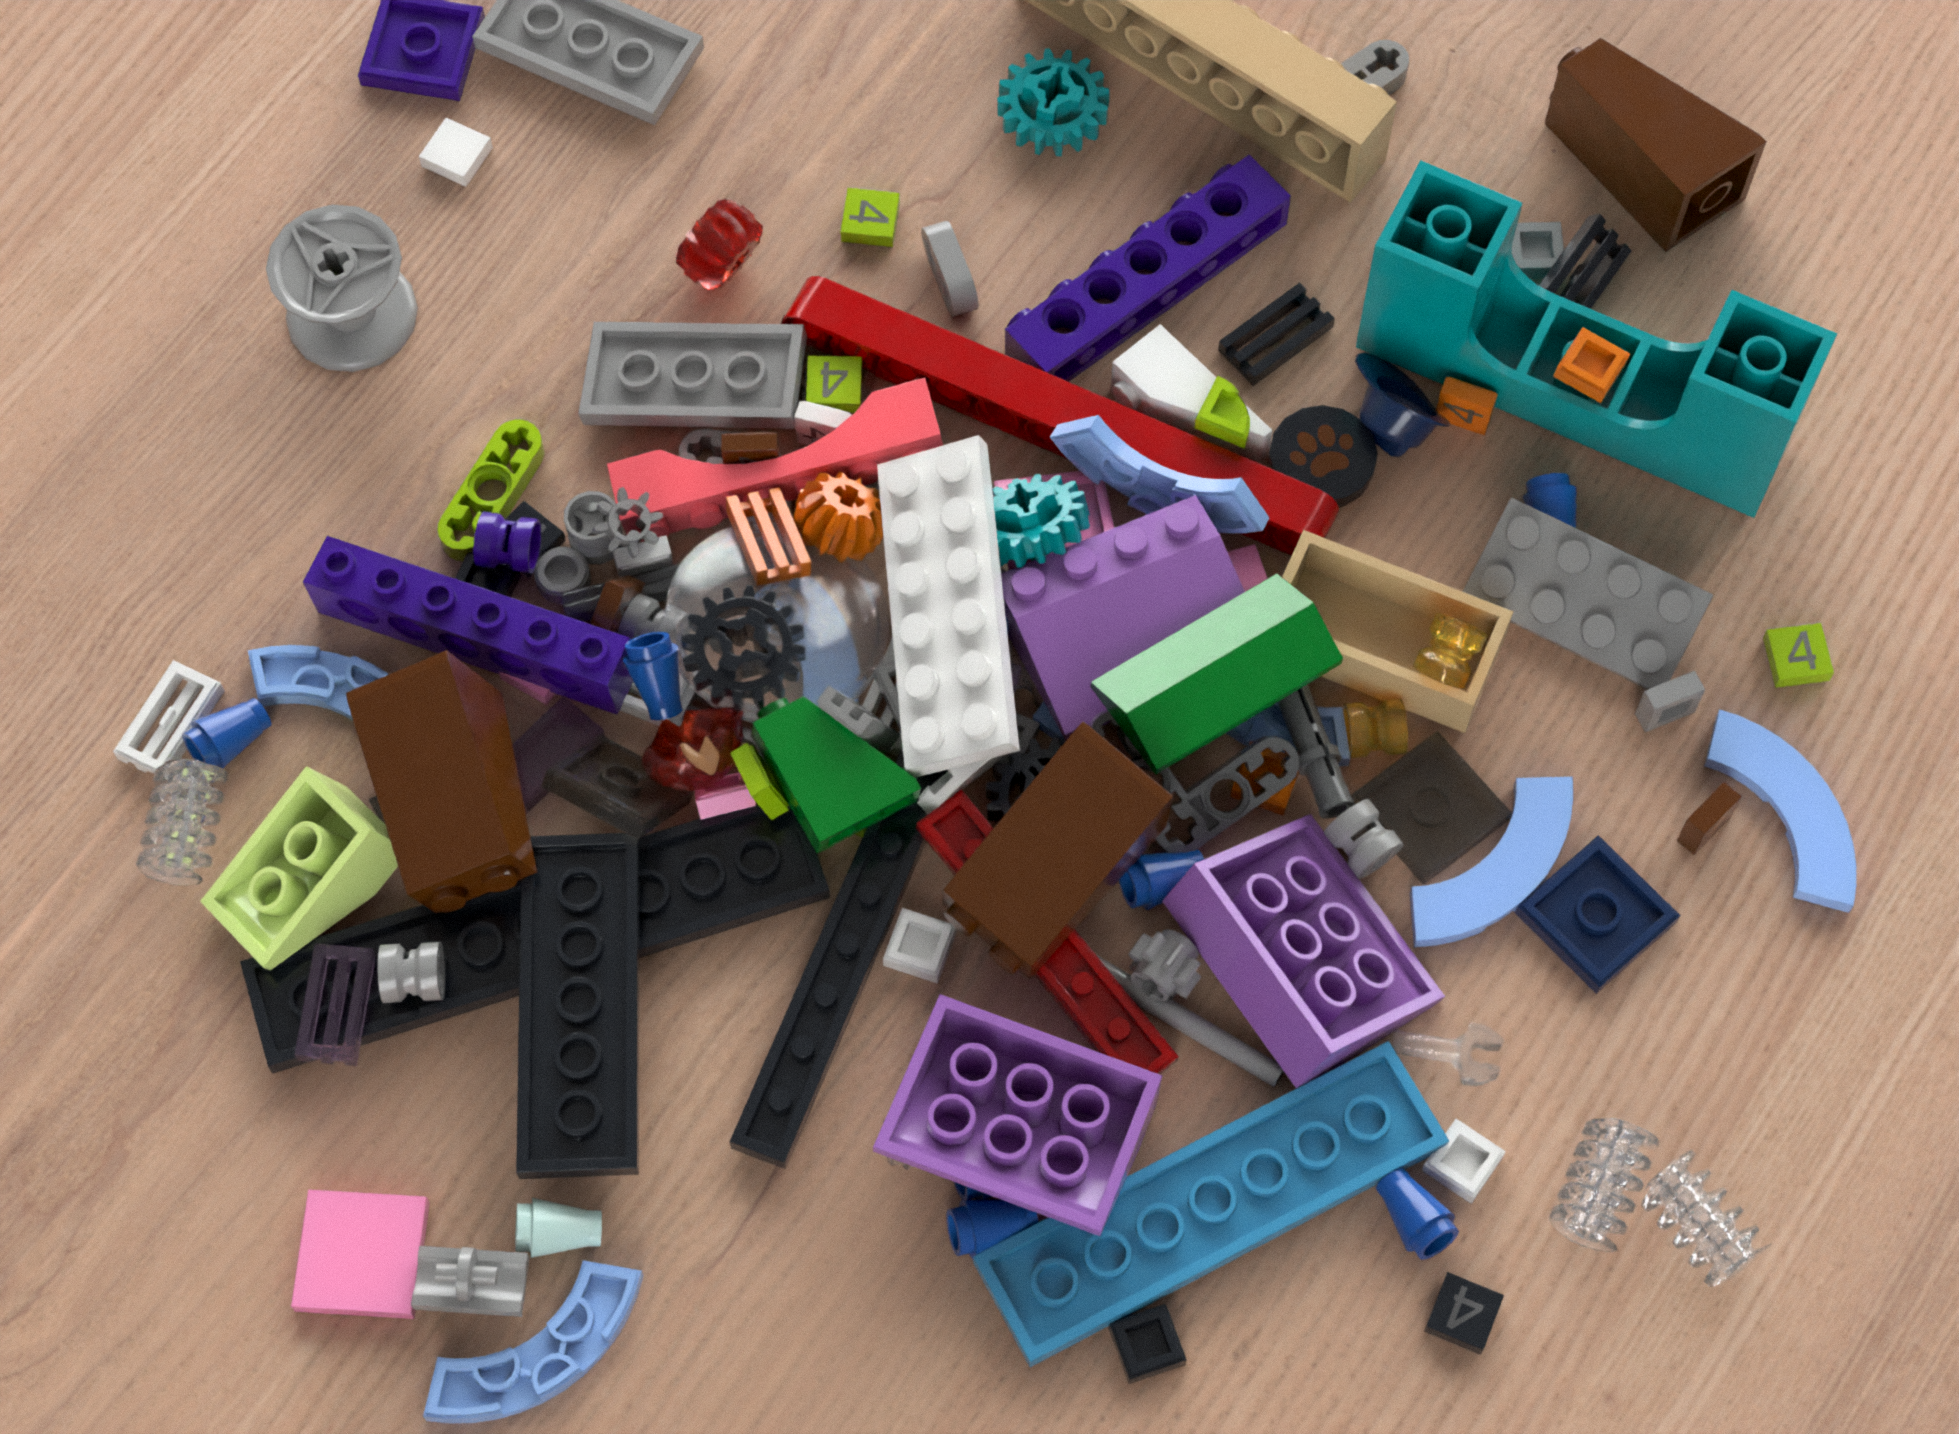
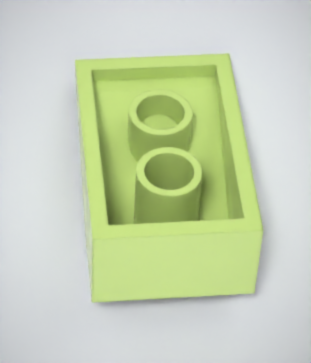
M306 766L200 902L263 968L272 970L375 896L396 870L398 864L386 825L347 786Z

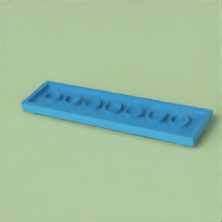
M1387 1041L1127 1176L1101 1236L1048 1217L973 1256V1264L1029 1367H1032L1108 1327L1110 1323L1135 1313L1377 1185L1388 1173L1399 1168L1407 1169L1421 1162L1438 1149L1448 1145L1449 1139L1392 1045Z

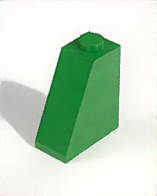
M802 696L789 703L786 697L780 698L757 712L759 719L752 724L751 737L817 854L918 800L921 787L915 777L806 697Z

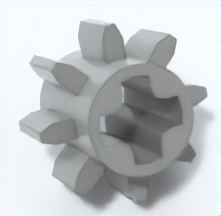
M622 487L617 492L618 503L614 507L607 502H599L597 508L607 518L605 522L594 526L593 533L607 534L611 540L607 547V553L611 554L614 552L618 545L628 546V552L633 559L639 554L638 543L642 539L652 545L658 542L659 538L649 529L651 524L657 523L663 518V513L649 512L645 506L649 499L648 492L642 494L638 500L628 499L627 492ZM630 510L639 516L636 520V526L642 531L639 533L638 531L631 530L625 536L617 531L620 521L614 514L617 513L624 517Z
M1166 929L1162 933L1157 931L1153 938L1143 933L1128 954L1134 960L1129 966L1130 970L1133 971L1131 974L1132 983L1140 992L1158 1002H1165L1168 998L1173 999L1177 993L1187 998L1201 978L1200 974L1196 972L1201 965L1196 960L1199 956L1196 946L1187 937L1174 930Z

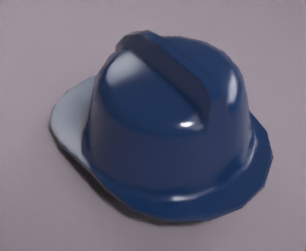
M1365 352L1356 355L1355 362L1368 382L1359 417L1361 422L1373 434L1375 444L1392 457H1401L1409 448H1417L1422 445L1437 425L1449 427L1450 422L1435 409L1419 386L1404 372L1376 355Z

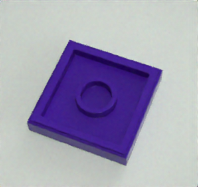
M381 0L358 72L360 85L460 101L476 50L473 35L485 18L483 7L444 0Z

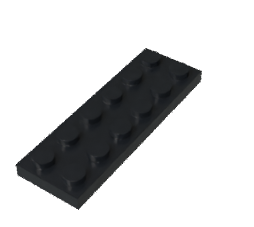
M638 832L530 836L537 873L521 879L516 1173L519 1179L639 1175L640 840Z

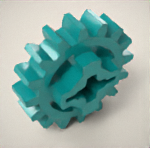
M1050 48L1044 50L1043 59L1036 60L1030 53L1025 54L1024 68L1011 64L1008 67V79H1000L997 115L1003 117L1004 133L1016 131V145L1019 147L1025 145L1028 141L1034 142V152L1037 155L1044 151L1045 146H1053L1056 157L1062 156L1063 145L1070 144L1077 152L1081 151L1083 136L1095 141L1098 138L1099 125H1106L1108 121L1110 91L1109 88L1103 87L1104 74L1102 71L1090 73L1091 60L1087 57L1077 64L1072 62L1071 50H1066L1061 59L1054 58Z
M1035 474L1029 483H1027L1026 479L1020 480L1016 478L1012 480V483L1007 484L1009 489L1005 490L997 486L992 489L1000 567L1009 560H1015L1017 568H1022L1026 564L1027 559H1031V561L1036 560L1039 564L1045 563L1046 555L1051 552L1059 555L1067 553L1065 543H1080L1082 540L1080 531L1090 527L1088 519L1090 513L1084 492L1078 490L1075 481L1063 484L1060 475L1052 477L1048 482H1043L1041 474Z

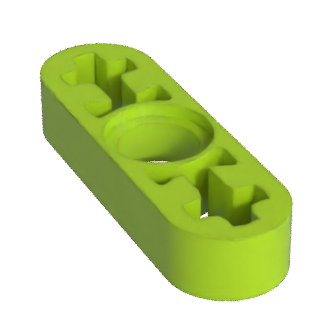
M515 419L499 426L441 516L437 528L444 552L450 558L463 562L466 554L473 552L474 537L464 536L458 542L455 539L454 530L464 532L472 521V528L475 534L479 517L483 511L501 514L506 519L541 465L544 458V447L538 428L531 422ZM522 440H526L529 450L518 449L510 460L511 455L508 445L518 446ZM509 461H510V464H511L513 473L506 467L507 464L509 463ZM488 480H499L507 486L505 493L499 499L493 501L480 499L476 495L478 487ZM470 507L477 513L474 519Z

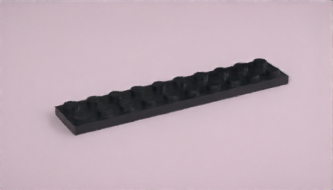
M756 802V806L701 820L696 819L639 837V958L830 898L829 887L818 855L790 805L787 812L773 820L768 817ZM521 879L517 881L514 887L508 890L488 892L468 900L462 908L456 911L434 913L424 905H420L317 937L272 970L263 968L254 957L240 961L267 1065L272 1074L518 997ZM441 942L445 960V994L443 1000L423 1001L418 995L412 996L409 993L402 1002L382 1003L378 985V952L380 945L400 944L406 949V952H409L410 949H417L421 943Z

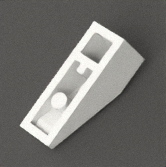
M1161 324L1113 361L1111 392L1117 403L1243 457L1262 462L1269 455L1272 429L1247 406L1246 408L1250 416V431L1245 449L1195 429V419L1216 376Z

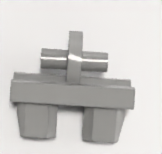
M419 1246L417 1276L411 1306L414 1310L522 1317L529 1255L528 1253L477 1250L476 1248L468 1247L460 1249Z

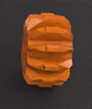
M841 471L835 477L820 472L814 481H807L805 488L801 489L795 503L797 507L793 516L798 532L802 534V541L805 546H815L819 549L820 556L826 553L834 555L840 563L847 557L862 562L867 553H874L876 546L880 545L883 539L881 503L878 489L866 488L862 485L861 478L855 481L848 479Z

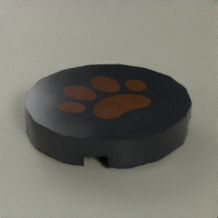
M1320 405L1302 408L1284 418L1273 433L1268 464L1269 468L1324 491L1336 501L1339 507H1343L1361 497L1369 486V482L1374 475L1378 452L1373 434L1359 418L1344 409Z

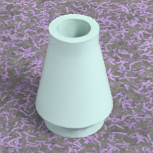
M532 1198L531 1204L517 1203L516 1252H530V1258L583 1247L601 1246V1210H586L537 1198Z

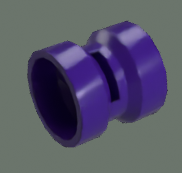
M483 511L479 517L474 537L473 555L475 565L495 568L499 564L510 565L513 571L532 574L540 553V520L520 517L516 521L505 520L501 514Z

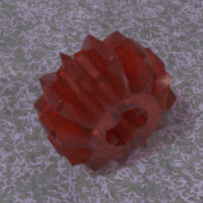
M732 199L717 201L713 207L707 209L700 219L696 220L692 229L686 233V238L678 246L676 264L685 271L684 274L695 284L699 283L707 290L721 288L726 281L732 279L739 269H742L743 264L753 255V250L760 243L763 225L754 218L755 215L743 205L739 206Z

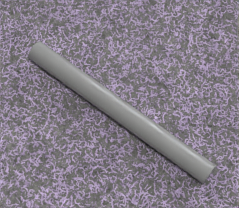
M1097 955L1138 1007L1272 1087L1278 1084L1284 1071L1275 1060L1170 998L1165 1002L1153 1000L1134 986L1130 974Z

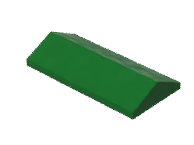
M1275 574L1093 680L1090 687L1156 775L1342 664L1343 657L1315 604L1280 575Z

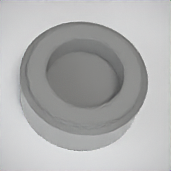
M570 547L552 548L546 551L537 561L534 570L537 588L540 594L552 603L562 604L561 599L565 592L588 587L591 584L588 562L584 555L576 549Z

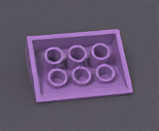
M1196 495L1080 541V543L1065 548L1067 553L1063 555L1054 552L1046 555L1045 563L1039 564L1036 560L1026 563L1022 568L1016 567L1001 573L1005 614L1009 624L1008 637L1065 741L1083 721L1089 725L1090 721L1098 713L1107 710L1090 687L1093 680L1245 592L1220 534Z
M1311 814L1195 863L1162 901L1190 941L1196 946L1202 958L1296 1089L1343 1065L1438 1004L1445 997L1364 885L1350 869L1347 862L1324 835V831Z
M939 994L875 1141L873 1152L1101 1236L1134 1163L1156 1108L1162 1075Z

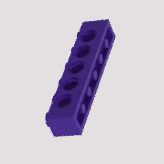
M1247 155L1235 165H1224L1212 176L1207 185L1194 194L1188 192L1174 202L1169 212L1154 223L1147 221L1140 225L1132 233L1130 239L1116 250L1102 252L1093 260L1089 269L1074 280L1066 279L1060 282L1050 292L1048 298L1032 310L1026 308L1018 312L1010 320L1007 328H1005V355L1070 382L1287 225L1291 195L1250 155ZM1226 212L1232 214L1233 216L1225 217L1220 216L1217 213ZM1179 241H1188V242H1191V243H1193V244H1192V245L1185 246V245H1180V244H1178V243H1176V242H1179ZM1149 270L1153 273L1149 275H1143L1135 271ZM1109 299L1113 302L1110 304H1100L1095 302V300ZM1057 328H1068L1071 329L1073 332L1067 334H1060L1053 330Z
M330 536L325 538L303 580V584L318 613L438 654L447 650L461 662L497 674L499 672L547 688L552 693L618 715L633 683L623 662V658L627 655L625 644L631 640L630 637Z

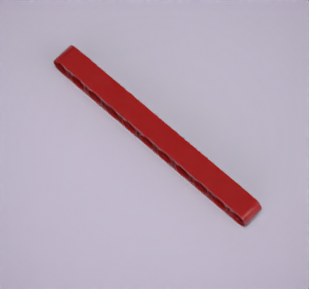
M821 276L807 278L782 320V324H803L807 334L806 346L828 356L862 357V371L895 385L925 378L932 401L1066 459L1067 457L1050 438L1057 424L1099 415L1105 424L1127 445L1166 468L1190 476L1207 479L1242 478L1269 516V520L1263 531L1240 534L1292 556L1303 530L1326 538L1339 512V506L1329 494L1318 488Z

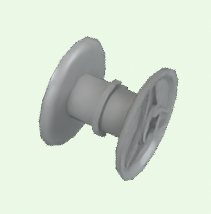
M332 204L304 212L285 225L270 246L266 272L271 292L287 310L286 323L291 341L307 360L325 369L355 372L378 366L398 353L414 331L418 306L413 287L400 272L402 256L396 235L381 217L356 206Z

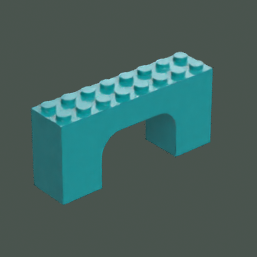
M1420 160L1375 244L1356 348L1442 385L1446 377H1452L1494 391L1498 394L1495 407L1755 518L1838 333L1731 290L1707 340L1698 343H1678L1651 335L1547 291L1529 279L1518 267L1512 255V243L1523 202ZM1582 327L1630 353L1626 365L1601 403L1553 377L1558 364Z

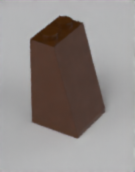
M1599 38L1584 49L1581 47L1572 49L1561 59L1557 66L1558 73L1554 89L1549 97L1550 104L1545 125L1665 252L1746 199L1767 142L1759 133L1602 38Z
M446 650L346 692L348 706L408 896L434 913L452 912L462 908L468 900L488 892L508 890L514 887L518 880L537 873L503 695L500 691Z
M1083 721L942 890V905L947 908L943 913L945 918L965 936L970 937L975 932L991 946L988 954L1005 971L1014 975L1019 970L1027 978L1031 979L1166 828L1173 795Z

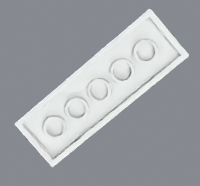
M977 435L877 464L904 769L916 778L1020 751L988 445Z

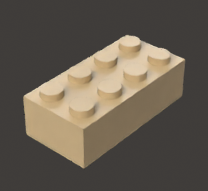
M1303 530L1282 578L1315 604L1343 657L1342 664L1321 677L1465 733L1504 643L1514 611Z

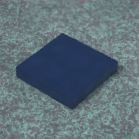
M1599 835L1524 899L1515 911V914L1596 994L1673 927L1681 916Z

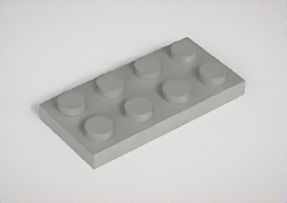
M497 0L473 35L476 49L652 125L657 123L704 49L703 36L619 0Z
M594 322L578 412L583 425L794 429V416L798 405L807 340L804 325Z
M1512 497L1463 590L1467 594L1514 611L1511 623L1646 689L1671 680L1713 598V594Z

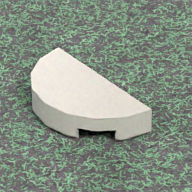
M1005 755L948 769V772L933 785L926 787L918 797L920 800L917 803L927 814L931 813L961 789L963 791Z

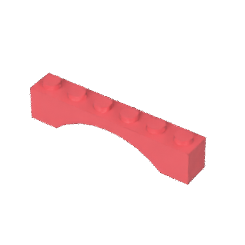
M922 378L871 392L857 411L834 431L805 448L778 458L746 464H712L685 459L659 449L607 463L616 504L618 503L617 492L619 488L624 487L628 499L638 500L642 494L648 492L649 499L645 506L649 512L663 513V518L657 523L651 524L649 530L655 533L657 537L664 535L668 537L671 533L693 527L697 529L711 528L718 525L723 519L729 518L726 513V497L737 495L741 503L747 501V493L758 491L761 499L768 498L769 489L780 487L785 501H793L798 498L801 489L805 488L807 481H814L820 472L835 477L841 471L848 479L855 481L861 478L862 485H870L878 481L877 464L943 446L926 379ZM630 510L624 517L619 515L626 535L631 530L641 533L642 530L636 526V520L639 516Z

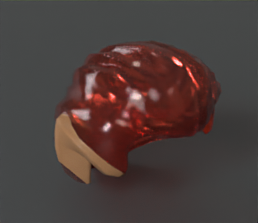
M734 707L688 710L684 713V719L680 727L668 719L662 720L655 738L644 751L642 768L652 780L662 786L688 791L709 788L718 783L736 766L730 752L741 747V742L744 738L743 726L741 725L744 712L742 710L734 711Z

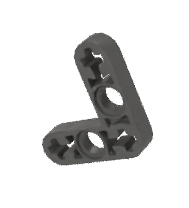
M1108 710L1098 713L1089 724L1102 737H1104L1105 733L1101 726L1105 722L1110 721L1115 726L1119 725ZM1124 733L1122 736L1123 740L1134 753L1137 749ZM1264 736L1252 742L1186 790L1183 789L1169 767L1160 772L1162 787L1170 794L1175 791L1179 797L1178 801L1172 802L1171 809L1182 820L1191 816L1193 823L1187 828L1191 837L1186 842H1182L1177 837L1170 840L1166 839L1165 833L1171 828L1168 821L1166 828L1155 840L1170 853L1197 850L1283 789L1296 777L1299 770V756L1296 749L1284 739L1276 736ZM1268 748L1275 753L1283 750L1286 757L1282 759L1280 765L1284 771L1278 776L1266 771L1255 778L1254 781L1261 785L1262 789L1253 795L1249 781L1238 773L1236 768L1245 763L1246 770L1251 773L1263 764L1264 759L1260 753L1264 749ZM1142 756L1131 759L1139 768L1149 766ZM1222 779L1234 780L1241 789L1239 804L1229 811L1217 810L1210 801L1212 787Z

